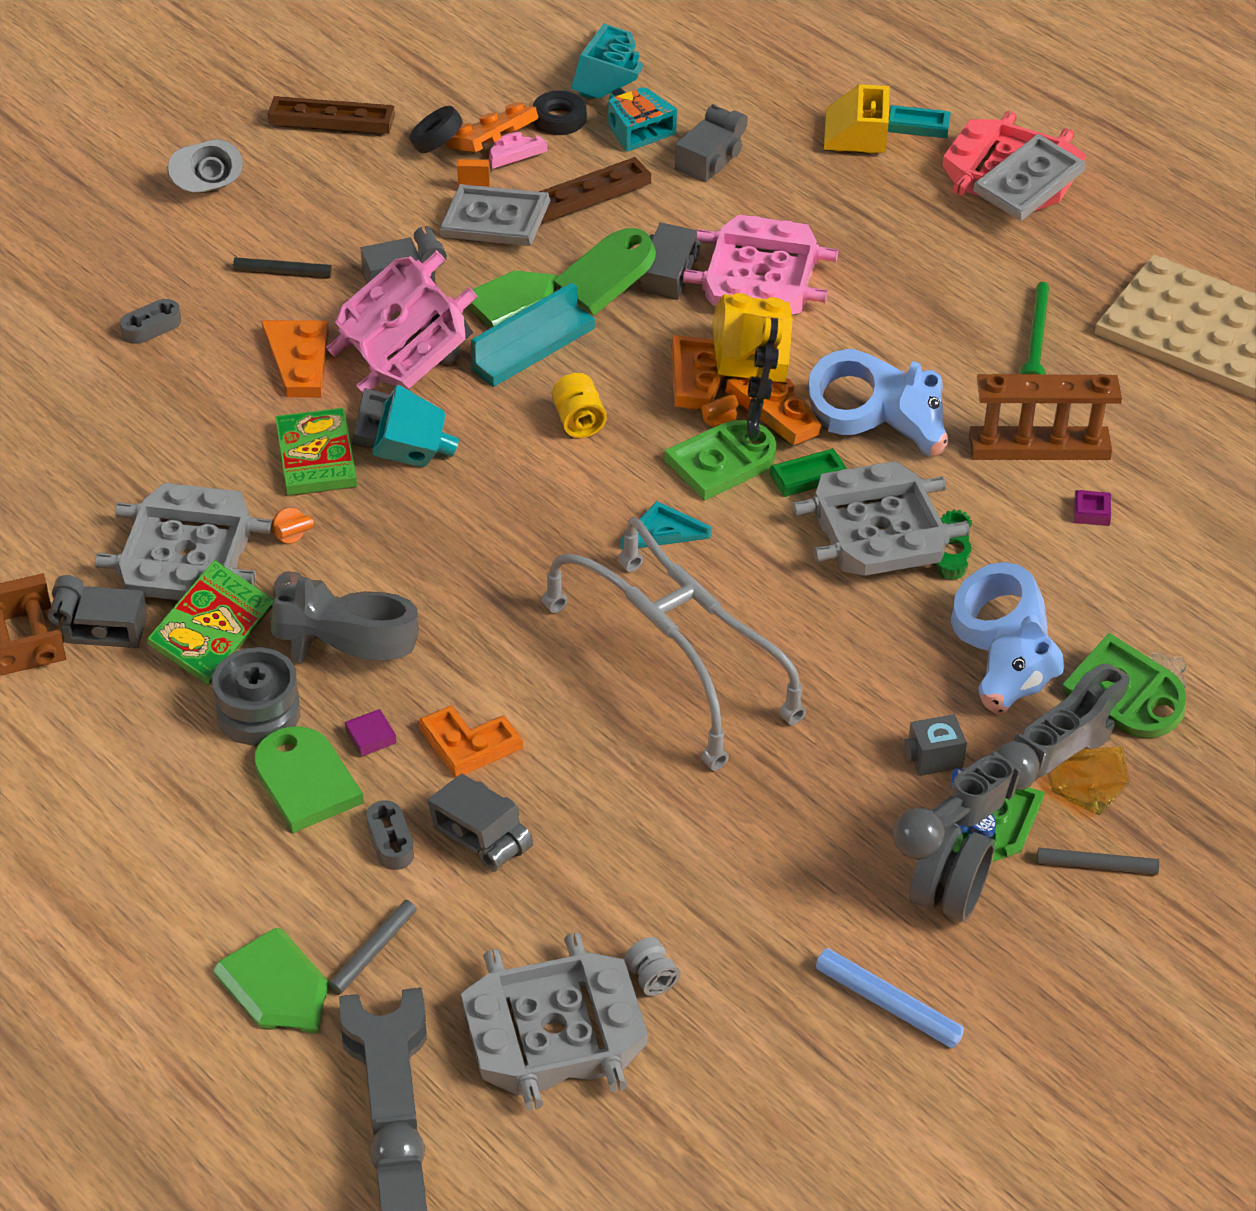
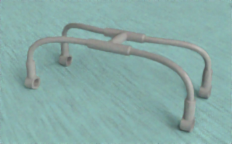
M632 517L629 519L627 530L624 532V550L618 556V563L628 572H634L642 565L644 558L638 552L639 533L654 556L668 570V575L681 588L653 603L637 587L630 586L621 577L603 565L583 556L563 554L555 558L551 564L550 571L547 574V591L544 593L541 601L552 613H558L563 610L568 602V598L562 592V574L559 569L566 563L577 564L598 573L620 588L626 594V598L666 637L672 638L692 662L704 686L711 712L712 728H710L708 734V747L704 750L701 759L711 770L717 771L729 759V754L723 749L724 730L721 728V714L717 694L710 675L699 655L679 632L678 626L665 613L693 598L709 614H715L723 622L777 659L785 668L790 679L787 685L786 702L779 710V715L790 725L799 723L806 714V708L801 704L802 685L799 683L798 672L791 660L778 647L722 609L721 603L679 564H674L667 557L641 520Z

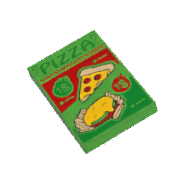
M344 407L275 416L287 495L357 487V477Z
M213 560L148 637L147 645L209 686L217 665L228 655L237 652L273 608L274 599L216 560Z

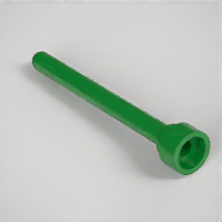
M1039 282L1036 286L1027 362L1020 367L1018 374H1046L1044 367L1040 364L1049 285L1046 282Z

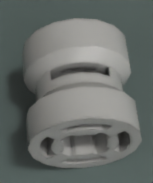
M649 937L638 941L632 945L624 957V961L632 974L639 976L638 984L648 996H656L668 991L676 984L680 977L679 969L672 959L666 958V950L658 938Z

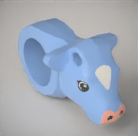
M856 349L831 352L821 358L811 370L807 386L810 394L811 410L821 425L828 429V432L840 435H856L886 421L898 432L913 440L920 452L926 456H937L945 450L948 438L943 424V382L941 375L934 370L922 371L921 364L912 361L906 373L870 354ZM853 376L861 378L868 382L874 390L873 395L864 405L850 410L834 408L823 398V393L827 386L840 377Z
M1008 562L988 564L963 581L955 594L950 622L954 633L962 641L976 648L989 651L986 675L979 684L978 691L982 703L988 710L997 715L1003 714L1017 699L1039 693L1051 678L1061 675L1064 670L1063 654L1048 636L1044 599L1034 577L1029 571L1020 565ZM1007 595L1021 597L1017 607L1004 617L988 621L976 619L981 608L990 600Z

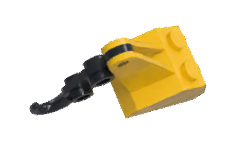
M743 293L723 294L715 307L712 321L718 375L750 378L748 397L752 398L750 399L747 414V434L751 441H756L760 434L759 422L764 404L763 400L770 399L772 381L784 383L786 381L793 320L790 302H785L776 297L761 299L753 298Z

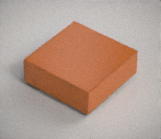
M458 159V187L459 184L490 187L489 160Z

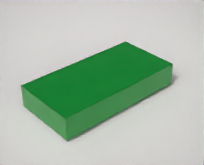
M834 448L771 465L769 475L783 497L817 488L823 473L841 471L847 468Z

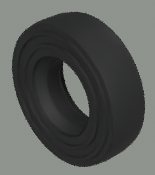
M550 91L537 97L533 103L539 118L533 122L539 130L548 134L566 135L574 133L584 126L587 119L585 101L579 95L569 91ZM554 110H566L570 113L558 116L552 115L549 112Z
M453 106L441 107L423 118L414 127L409 139L420 153L431 152L450 140L460 129L463 120Z

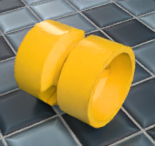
M572 373L560 378L554 384L551 391L552 399L568 435L575 438H585L596 434L604 427L607 421V413L590 376L584 373Z

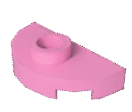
M521 132L506 134L501 137L502 139L494 142V146L489 151V163L492 169L547 152L548 142L535 135L534 139L522 137Z

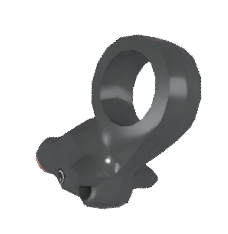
M291 571L282 572L276 576L273 585L274 602L271 615V633L278 639L291 640L292 662L301 664L308 653L312 641L317 638L344 653L367 660L398 659L412 653L415 648L419 633L417 607L410 600L397 594L370 591L350 593L337 597L332 594L322 580H311L310 578L303 577L298 572Z

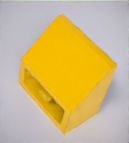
M858 84L826 107L824 150H834L837 152L857 151L870 154L886 153L890 86Z

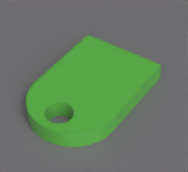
M626 228L618 230L602 239L559 275L554 282L558 289L570 283L576 285L577 303L595 316L648 271L655 260V246L649 235L641 229ZM640 244L636 248L631 249L634 245Z
M729 421L666 449L664 461L705 501L767 471L775 461L776 440L766 427L759 424L760 434L757 441L762 443L751 444L747 434V421Z
M1108 633L1063 683V692L1069 696L1081 678L1098 665L1109 664L1122 670L1129 676L1130 681L1124 697L1112 709L1108 719L1113 720L1116 727L1135 737L1155 738L1168 734L1180 724L1186 711V692L1181 680L1170 670L1111 633ZM1103 681L1099 683V686L1106 690L1114 682ZM1159 705H1167L1174 712L1168 717H1158L1152 711Z
M286 727L269 734L257 747L255 753L257 776L292 833L364 804L362 791L328 739L320 732L307 727ZM285 744L295 746L293 750L287 752L277 750L278 747Z

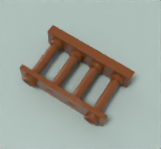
M977 374L980 403H987L984 426H970L969 441L972 460H1111L1112 445L1108 426L1102 425L1106 404H1121L1122 402L1118 375ZM1001 403H1022L1019 426H998ZM1036 403H1057L1053 426H1033ZM1071 403H1092L1088 426H1068Z
M44 573L0 583V676L66 660L60 629L48 632L42 611L51 609ZM27 615L33 636L10 641L5 620Z

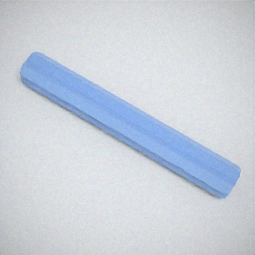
M829 948L824 949L817 958V970L950 1048H954L960 1042L964 1032L962 1025Z

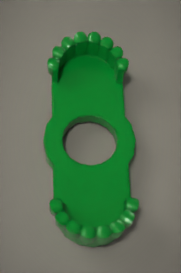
M953 509L952 511H947L940 518L942 523L952 524L967 521L969 529L972 526L970 516H967L966 512L962 513V510L956 511ZM969 536L949 539V544H959L964 550L959 554L945 552L942 561L936 563L937 571L941 577L957 580L965 575L969 563L967 559L970 557L972 550Z

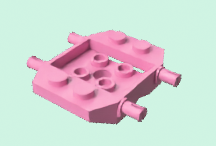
M737 215L721 227V231L717 230L715 232L698 229L697 240L701 241V243L714 244L715 250L708 271L701 272L685 269L683 283L702 285V290H705V299L712 305L716 306L723 294L733 295L735 293H743L750 297L761 299L769 297L780 298L785 302H790L792 314L801 313L803 305H806L807 300L826 304L828 290L810 288L808 282L812 276L814 265L817 264V260L837 263L839 249L817 245V240L808 224L794 223L787 220H773L759 216ZM736 245H740V246H744V247H742V248L739 249V248H736ZM756 248L774 250L775 252H760ZM788 253H795L799 255L798 257L790 256Z
M437 250L423 263L419 259L415 261L412 256L395 259L340 307L335 321L339 327L340 335L326 348L334 357L348 345L353 344L369 363L370 366L368 368L371 370L364 379L356 384L362 392L364 388L372 390L376 385L384 381L387 384L399 385L409 389L466 340L464 316L462 313L478 296L468 286L455 299L451 296L446 297L430 278L431 273L442 263L446 262ZM401 311L398 318L390 321L395 313ZM439 313L440 317L430 325L432 318ZM425 329L405 346L406 341L418 330ZM393 352H398L390 360L387 359V357Z

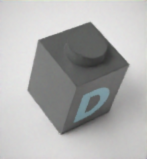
M955 714L910 722L909 738L904 739V751L909 762L913 761L919 776L954 770L964 766L967 741Z

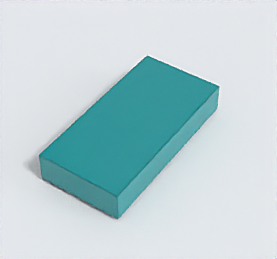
M890 105L888 132L947 138L951 112Z

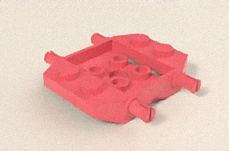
M1006 111L1001 120L970 119L945 153L943 167L955 184L952 190L956 195L959 193V196H962L967 192L980 196L974 192V183L1037 134L1042 135L1085 161L1086 155L1070 143L1074 137L1071 129L1067 132L1068 128H1065L1058 138L1013 125L1017 119L1014 112L1010 114V111ZM993 144L996 145L995 150L988 160L985 161L979 172L975 171ZM1073 181L1035 211L1059 203Z

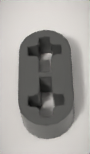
M161 299L124 315L120 321L123 339L132 344H139L175 329L181 323L180 307L174 300Z
M383 800L373 803L368 808L366 817L368 833L377 857L382 866L387 869H403L412 863L414 849L413 839L402 810L392 801ZM386 817L391 827L385 828L380 818ZM395 842L400 852L394 853L389 843Z

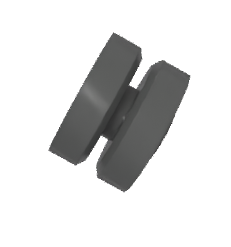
M245 648L228 655L217 665L212 675L214 701L216 702L218 725L226 736L235 742L253 746L259 745L265 737L274 731L297 725L301 717L296 668L288 657L277 650L268 648Z
M953 824L945 830L944 844L937 854L930 858L918 860L911 882L909 902L932 910L942 899L943 915L966 923L976 907L988 877L995 851V840L973 832L963 842L961 827Z

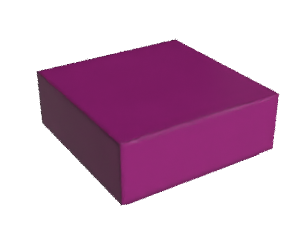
M1075 490L1074 523L1110 526L1111 493Z
M381 709L345 722L346 732L361 757L396 744V734Z

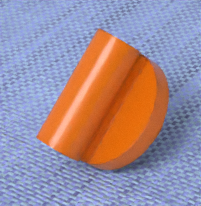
M731 394L702 405V418L704 422L709 426L716 427L725 422L735 421L737 417L736 407H738L736 396Z
M286 507L279 510L273 517L272 532L277 540L284 543H294L303 536L306 530L312 529L314 524L310 515L304 516L298 509Z

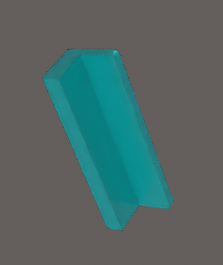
M570 283L474 337L471 340L472 371L495 387L595 329V318L577 306V286Z

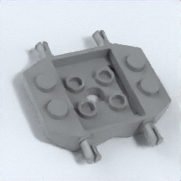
M896 461L821 474L815 497L792 502V510L795 517L815 513L822 531L829 536L831 545L813 548L815 562L836 559L842 572L863 576L939 563L942 561L945 554V545L949 544L950 538L969 536L970 534L967 521L952 524L942 523L927 494L946 490V482L943 476L924 480L923 478L919 479L917 474ZM883 498L881 502L877 503H861L862 501ZM849 504L847 508L836 509L835 507L839 505ZM877 527H884L886 529L879 530Z
M163 483L143 499L142 503H138V505L117 502L115 509L116 517L134 518L136 520L123 553L114 555L98 552L95 558L96 568L116 569L117 575L121 576L125 589L143 590L146 597L181 600L213 560H216L254 586L256 571L237 569L238 558L244 552L251 532L272 534L273 519L252 518L248 513L241 491ZM163 518H164V519H173V520H169V521H166V522H161ZM177 520L208 524L201 526L182 525ZM213 524L225 525L230 527L229 530L218 529ZM184 550H192L188 555L179 554Z
M574 932V941L571 933L564 938L570 957L508 970L504 968L501 952L498 949H493L492 958L491 950H488L483 955L488 974L461 993V1004L481 1079L517 1096L523 1095L525 1108L533 1111V1101L536 1110L543 1106V1100L539 1091L549 1089L567 1078L592 1080L607 1077L611 1092H617V1084L619 1091L624 1090L627 1087V1082L625 1081L623 1070L648 1043V1032L624 959L585 952L581 934ZM582 986L587 987L605 1049L599 1050L580 989ZM507 1002H510L527 1062L526 1066L524 1065ZM556 1022L562 1024L565 1029L559 1033L552 1034L546 1032L543 1027L549 1023Z

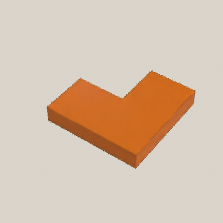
M452 705L418 719L420 731L455 778L461 773L465 775L523 749V739L504 715L473 729L467 726Z

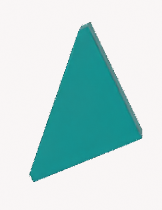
M658 501L639 519L658 545L709 539L712 536V526ZM638 533V548L648 547ZM624 536L620 539V548L623 550Z

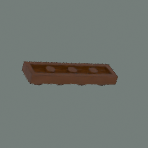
M280 96L273 97L268 111V123L272 125L362 131L374 134H390L395 117L394 105Z
M636 157L541 190L539 192L549 193L550 203L542 223L651 184V173Z

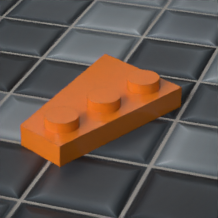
M516 102L505 107L506 111L500 114L493 112L479 117L480 122L472 125L471 123L462 124L457 133L446 142V146L451 149L477 152L483 149L482 143H494L502 139L500 132H514L539 119L536 107L525 106L522 102Z
M261 320L264 336L268 340L270 352L276 361L278 373L287 397L322 398L327 353L326 346L329 335L328 321Z
M673 335L671 356L674 406L690 410L701 409L702 405L714 400L725 378V375H718L714 339Z
M735 377L727 380L725 392L729 395L734 394L737 401L748 409L750 399L752 398L748 397L750 378ZM786 379L785 383L772 381L771 396L769 400H763L764 404L760 419L793 446L818 436L821 423L805 400L798 398L793 392L795 386L790 379Z

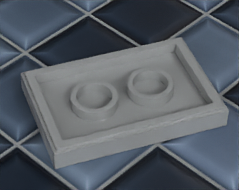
M1037 134L974 183V192L1019 221H1022L1083 173L1086 169V162L1042 135Z
M459 184L439 228L441 237L531 246L550 203L549 193Z

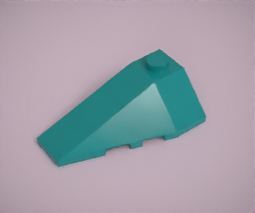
M603 23L580 55L571 89L578 91L580 96L588 99L602 98L613 90L637 80L642 72L643 63L638 61L640 57L639 52L634 51L636 44L632 32Z

